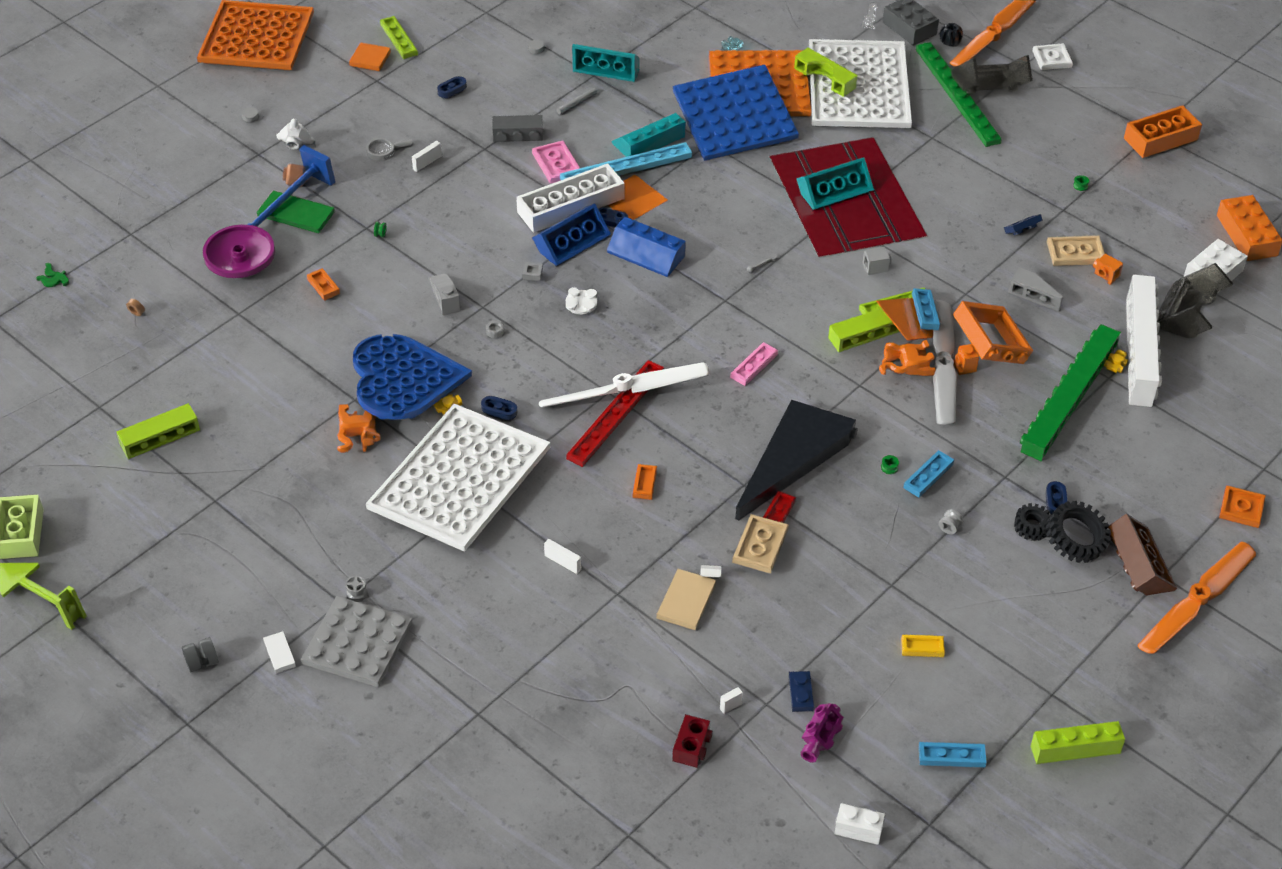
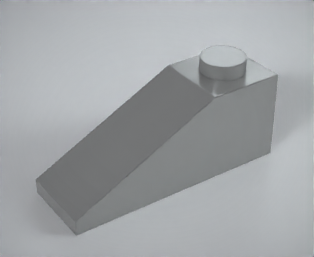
M1019 267L1011 279L1008 293L1056 311L1060 310L1063 296L1036 273Z
M445 273L429 277L442 315L460 312L459 295L449 276Z

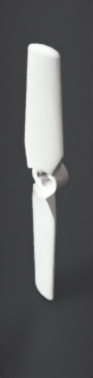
M702 362L634 376L625 373L619 374L613 378L614 384L541 400L539 406L548 407L619 393L618 391L632 389V393L647 391L707 376L709 368L706 363Z

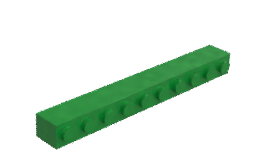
M1100 324L1097 330L1094 329L1092 331L1090 340H1086L1082 352H1078L1076 355L1075 363H1071L1067 370V375L1064 374L1062 376L1059 387L1055 386L1052 397L1047 398L1044 409L1039 410L1036 421H1032L1028 428V433L1022 435L1020 444H1022L1021 453L1039 461L1043 460L1104 367L1110 353H1113L1116 349L1121 332Z

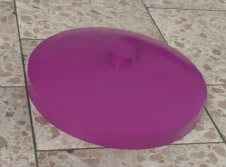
M233 225L220 229L207 239L203 247V258L208 269L219 276L227 278H244L257 274L272 262L275 255V246L271 235L262 228L253 225Z

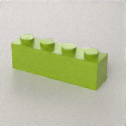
M880 308L830 325L828 338L837 351L842 352L900 331L883 309Z
M189 403L116 431L121 448L126 457L130 459L198 432L200 427L197 416Z
M1119 721L1034 731L1031 749L1036 764L1121 754L1125 737Z

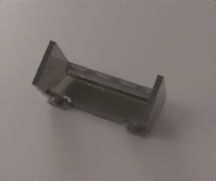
M1029 55L1009 64L977 65L976 58H973L951 69L953 79L961 90L967 94H974L976 91L1004 89L1012 92L1018 90V87L1033 81Z
M1217 263L1182 277L1173 283L1159 310L1157 321L1160 323L1159 329L1184 338H1194L1198 334L1212 329L1213 326L1200 312L1202 305L1214 302L1219 291L1233 285V282Z

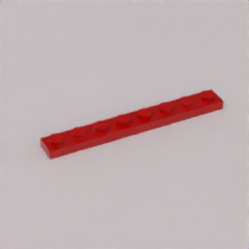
M648 360L636 375L664 370V367ZM632 389L621 391L566 454V459L583 467L647 391L632 393Z

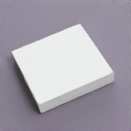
M1064 44L1033 46V53L1041 70L1072 68L1073 62Z

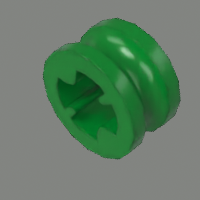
M1083 175L1076 176L1073 187L1079 191L1087 190L1089 178Z
M377 221L375 223V237L379 235L381 238L385 237L387 230L385 222L380 224Z
M893 455L883 457L881 470L886 474H895L898 471L899 459Z

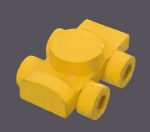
M1117 350L1115 354L1110 353L1104 367L1115 373H1122L1124 366L1128 363V359H1126L1127 353L1122 350Z
M450 394L436 402L434 407L438 413L442 412L444 416L453 404L459 406L463 404L459 395L453 396Z

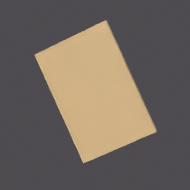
M1100 236L1047 238L1053 266L1093 265L1097 258L1100 259L1105 254Z
M751 514L733 556L732 563L771 574L789 525Z
M677 569L657 612V619L696 630L714 590L716 580Z

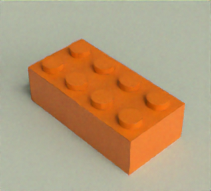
M1182 105L1127 123L1124 139L1142 158L1197 141L1202 124Z
M1254 195L1221 200L1217 217L1237 249L1248 256L1246 261L1279 255L1282 238Z

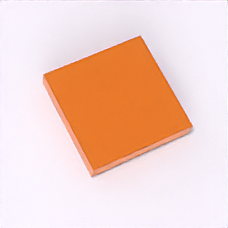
M361 42L351 57L349 65L380 71L391 53V48Z
M1226 485L1219 518L1259 528L1266 495Z

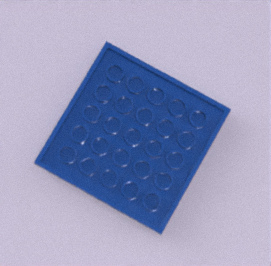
M765 64L673 86L674 95L704 161L798 139L799 133Z

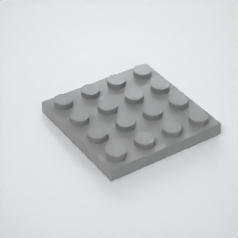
M336 596L304 652L301 664L379 687L412 625V618Z

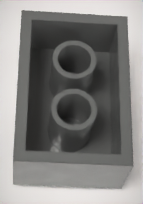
M898 0L884 7L883 23L914 46L937 35L939 19L916 1Z

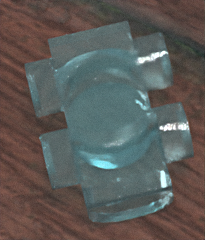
M729 36L727 41H722L721 51L742 48L743 41Z

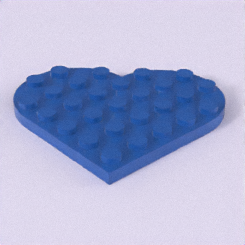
M382 334L371 336L361 341L353 351L354 369L362 377L357 384V400L365 411L380 419L399 420L415 418L472 377V370L403 335L393 334V337H382Z

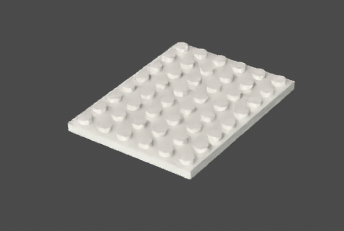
M809 39L810 49L858 75L856 89L845 97L831 90L832 81L828 77L820 74L810 75L812 126L911 128L912 120L904 41Z
M453 404L367 501L366 508L465 552L551 448L550 442Z

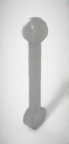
M771 254L770 258L754 266H748L747 271L752 273L754 269L767 262L776 261L777 255Z

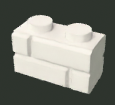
M841 803L834 834L879 845L885 813Z

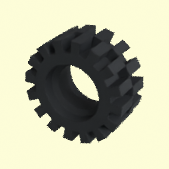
M1028 503V507L1022 505V508L1018 509L1014 527L1015 531L1019 532L1020 537L1025 535L1024 539L1028 540V537H1030L1031 541H1035V538L1041 540L1042 537L1045 538L1047 536L1046 533L1049 530H1046V525L1051 514H1049L1050 511L1048 509L1044 511V506L1039 508V504L1035 503V506H1032V503ZM1026 520H1036L1040 524L1033 525L1028 523Z

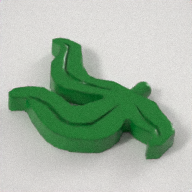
M45 263L46 276L40 275L36 277L37 281H41L45 287H55L59 282L63 283V287L69 284V280L65 275L66 271L61 273L54 272L50 263Z

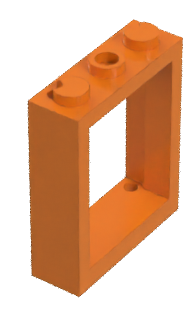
M962 301L953 314L982 360L1024 364L1033 352V349L1004 306ZM980 323L994 324L1007 345L993 344Z

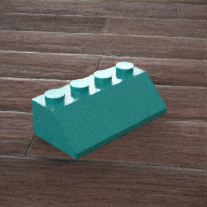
M577 44L572 45L573 72L635 82L640 71V57L636 54Z
M674 113L613 140L612 144L625 157L656 150L684 138L686 121L677 113Z
M864 157L797 178L801 195L813 210L874 190Z

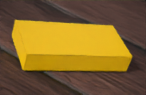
M902 635L901 637L902 656L944 657L945 655L944 636Z

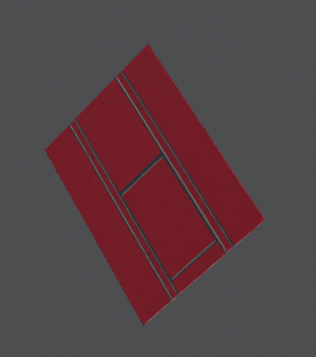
M874 137L769 156L818 257L927 237L925 230ZM864 157L874 190L814 210L801 195L797 178Z

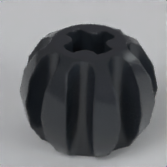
M947 23L940 30V40L946 46H956L963 38L962 28L956 23Z

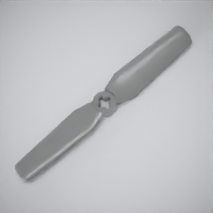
M937 300L935 301V307L940 327L939 330L933 331V345L937 354L934 365L936 371L933 376L936 422L939 425H950L956 421L957 374L952 359L955 351L952 306L948 302Z

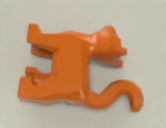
M924 340L921 344L906 343L903 345L886 343L884 359L879 366L881 374L885 375L886 369H890L897 374L934 376L935 367L932 368L929 365L930 361L934 360L935 357L931 352L926 354V348L930 346L928 341ZM900 359L902 366H897L891 361Z
M339 405L338 418L340 424L337 436L338 440L345 444L337 447L339 452L346 453L352 449L353 442L348 437L361 436L363 452H366L367 446L374 445L377 441H380L381 436L375 430V415L367 411L363 415H357V411H354L353 414H348L349 405Z

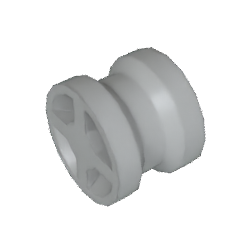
M947 510L944 517L939 521L940 529L947 534H955L958 527L963 523V516L956 510Z
M357 575L348 578L345 583L347 597L356 602L364 600L367 596L365 579Z

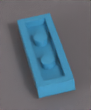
M913 288L912 297L920 328L939 330L940 322L931 290Z
M938 450L904 483L903 488L920 498L953 466L954 459Z
M919 742L920 765L986 767L985 744Z

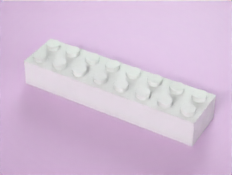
M1132 275L1126 299L1129 405L1152 407L1153 401L1157 400L1158 397L1157 387H1161L1162 376H1159L1161 362H1158L1161 355V349H1158L1160 336L1157 335L1160 328V323L1157 322L1159 310L1156 309L1159 298L1156 297L1158 284H1155V277Z

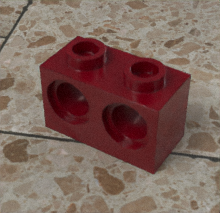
M685 714L673 747L672 761L698 768L700 760L704 761L706 756V742L710 743L713 730H710L709 720Z

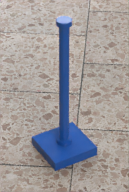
M303 145L299 150L303 166L305 167V173L252 223L247 225L258 227L311 176L332 186L335 183V177L330 157Z

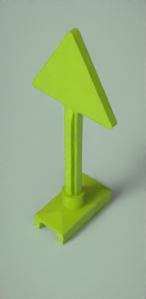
M0 563V592L2 597L7 596L17 586L21 585L55 604L66 627L71 630L75 628L73 623L79 617L83 619L87 617L75 589L71 586H67L61 593L56 595L28 579L40 567L39 563Z

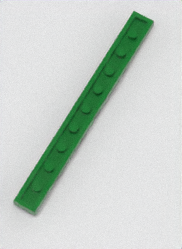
M928 42L916 45L917 53L984 146L989 147L1001 144L1002 138L933 44Z

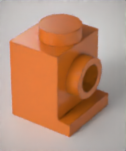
M1106 253L1100 259L1097 258L1093 264V268H1095L1094 274L1106 279L1110 285L1120 277L1123 262Z
M972 344L958 347V353L953 360L958 374L963 375L977 371L979 355Z

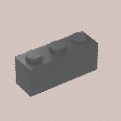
M542 115L493 116V142L543 141Z

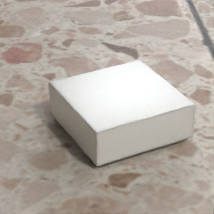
M701 565L700 576L721 577V566Z
M739 687L721 696L720 710L724 714L742 705L743 692Z

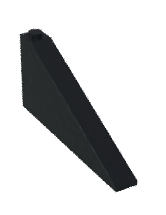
M791 400L736 506L735 520H741L773 498L778 491H783L847 447L851 439H855L858 428H855L856 419Z

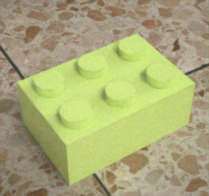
M39 495L0 497V559L38 556L44 512Z

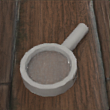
M375 138L366 145L367 156L375 161H385L394 155V149L412 146L413 141L408 139L393 143L387 138Z

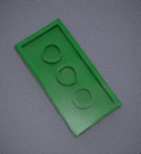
M272 191L258 209L257 216L265 211L283 193ZM290 196L266 219L319 234L335 213V209L331 206Z

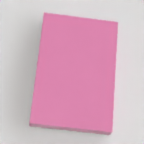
M563 140L532 148V154L550 184L561 181L560 173L580 169Z

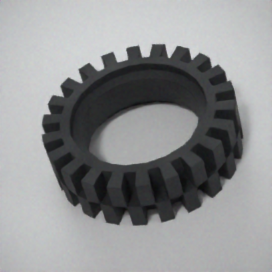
M1067 501L1059 505L1047 520L1046 530L1049 531L1046 535L1047 537H1052L1049 540L1051 545L1057 544L1054 547L1056 551L1062 550L1061 556L1064 557L1068 554V560L1070 561L1076 557L1077 563H1080L1082 560L1084 563L1092 562L1109 545L1111 537H1109L1111 530H1107L1109 524L1108 522L1102 523L1105 517L1103 515L1098 517L1099 511L1097 509L1094 512L1091 511L1093 506L1088 505L1085 508L1084 502H1080L1077 505V501H1072L1071 503ZM1068 518H1074L1083 522L1093 534V544L1081 545L1073 541L1065 533L1063 521Z

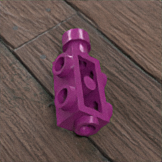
M832 703L821 704L815 709V714L807 724L806 730L801 737L807 743L800 753L804 760L814 763L818 759L820 751L829 750L834 745L832 739L835 734L842 730L843 725L841 722L844 719L840 714L841 709L838 705Z

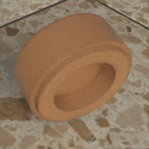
M130 299L126 304L127 309L136 316H141L145 311L144 306L136 299Z

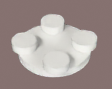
M570 288L566 298V308L572 313L581 315L592 312L597 307V291L594 289L578 290L577 288Z

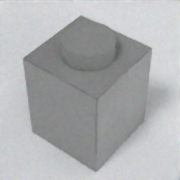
M885 247L864 250L863 265L868 275L889 270L891 255L887 253Z

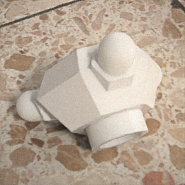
M292 119L277 134V139L286 142V146L290 149H298L302 144L314 143V138L310 137L302 124H298L297 119Z

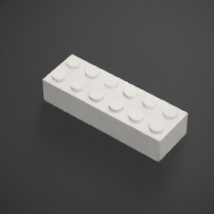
M607 163L517 196V212L534 233L553 226L594 203L597 208H601L625 199L624 182Z

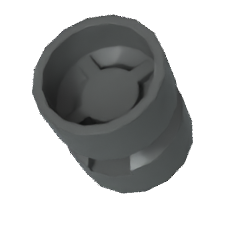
M211 637L199 640L197 645L190 643L182 646L190 672L202 669L204 664L208 667L219 663Z

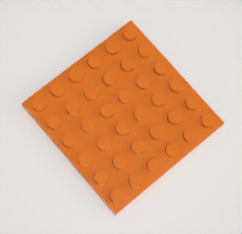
M222 0L198 53L197 61L206 64L292 70L314 14V8Z
M803 50L709 51L710 77L765 64L789 115L811 116L808 77L794 69L795 56Z

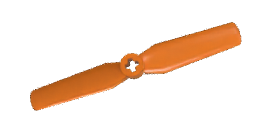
M1014 0L995 15L992 25L977 35L949 64L955 67H962L992 41H998L1001 33L1011 28L1036 0Z
M1246 542L1237 544L1201 576L1199 583L1191 586L1188 597L1175 604L1137 645L1138 648L1146 653H1156L1197 616L1201 605L1207 604L1209 600L1225 591L1256 556L1255 550Z

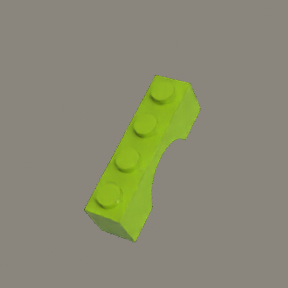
M809 47L795 56L794 69L806 76L820 74L828 77L832 81L831 90L842 97L856 89L858 75Z

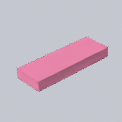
M763 342L731 372L730 378L746 386L778 355V350Z

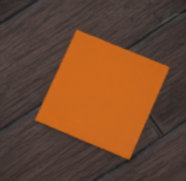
M634 174L623 181L625 199L608 206L613 210L626 213L628 218L635 220L668 201V199Z
M913 298L876 301L906 340L933 338L934 330L920 328Z

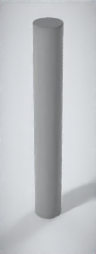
M593 87L559 107L556 110L557 113L560 115L596 94L597 90Z

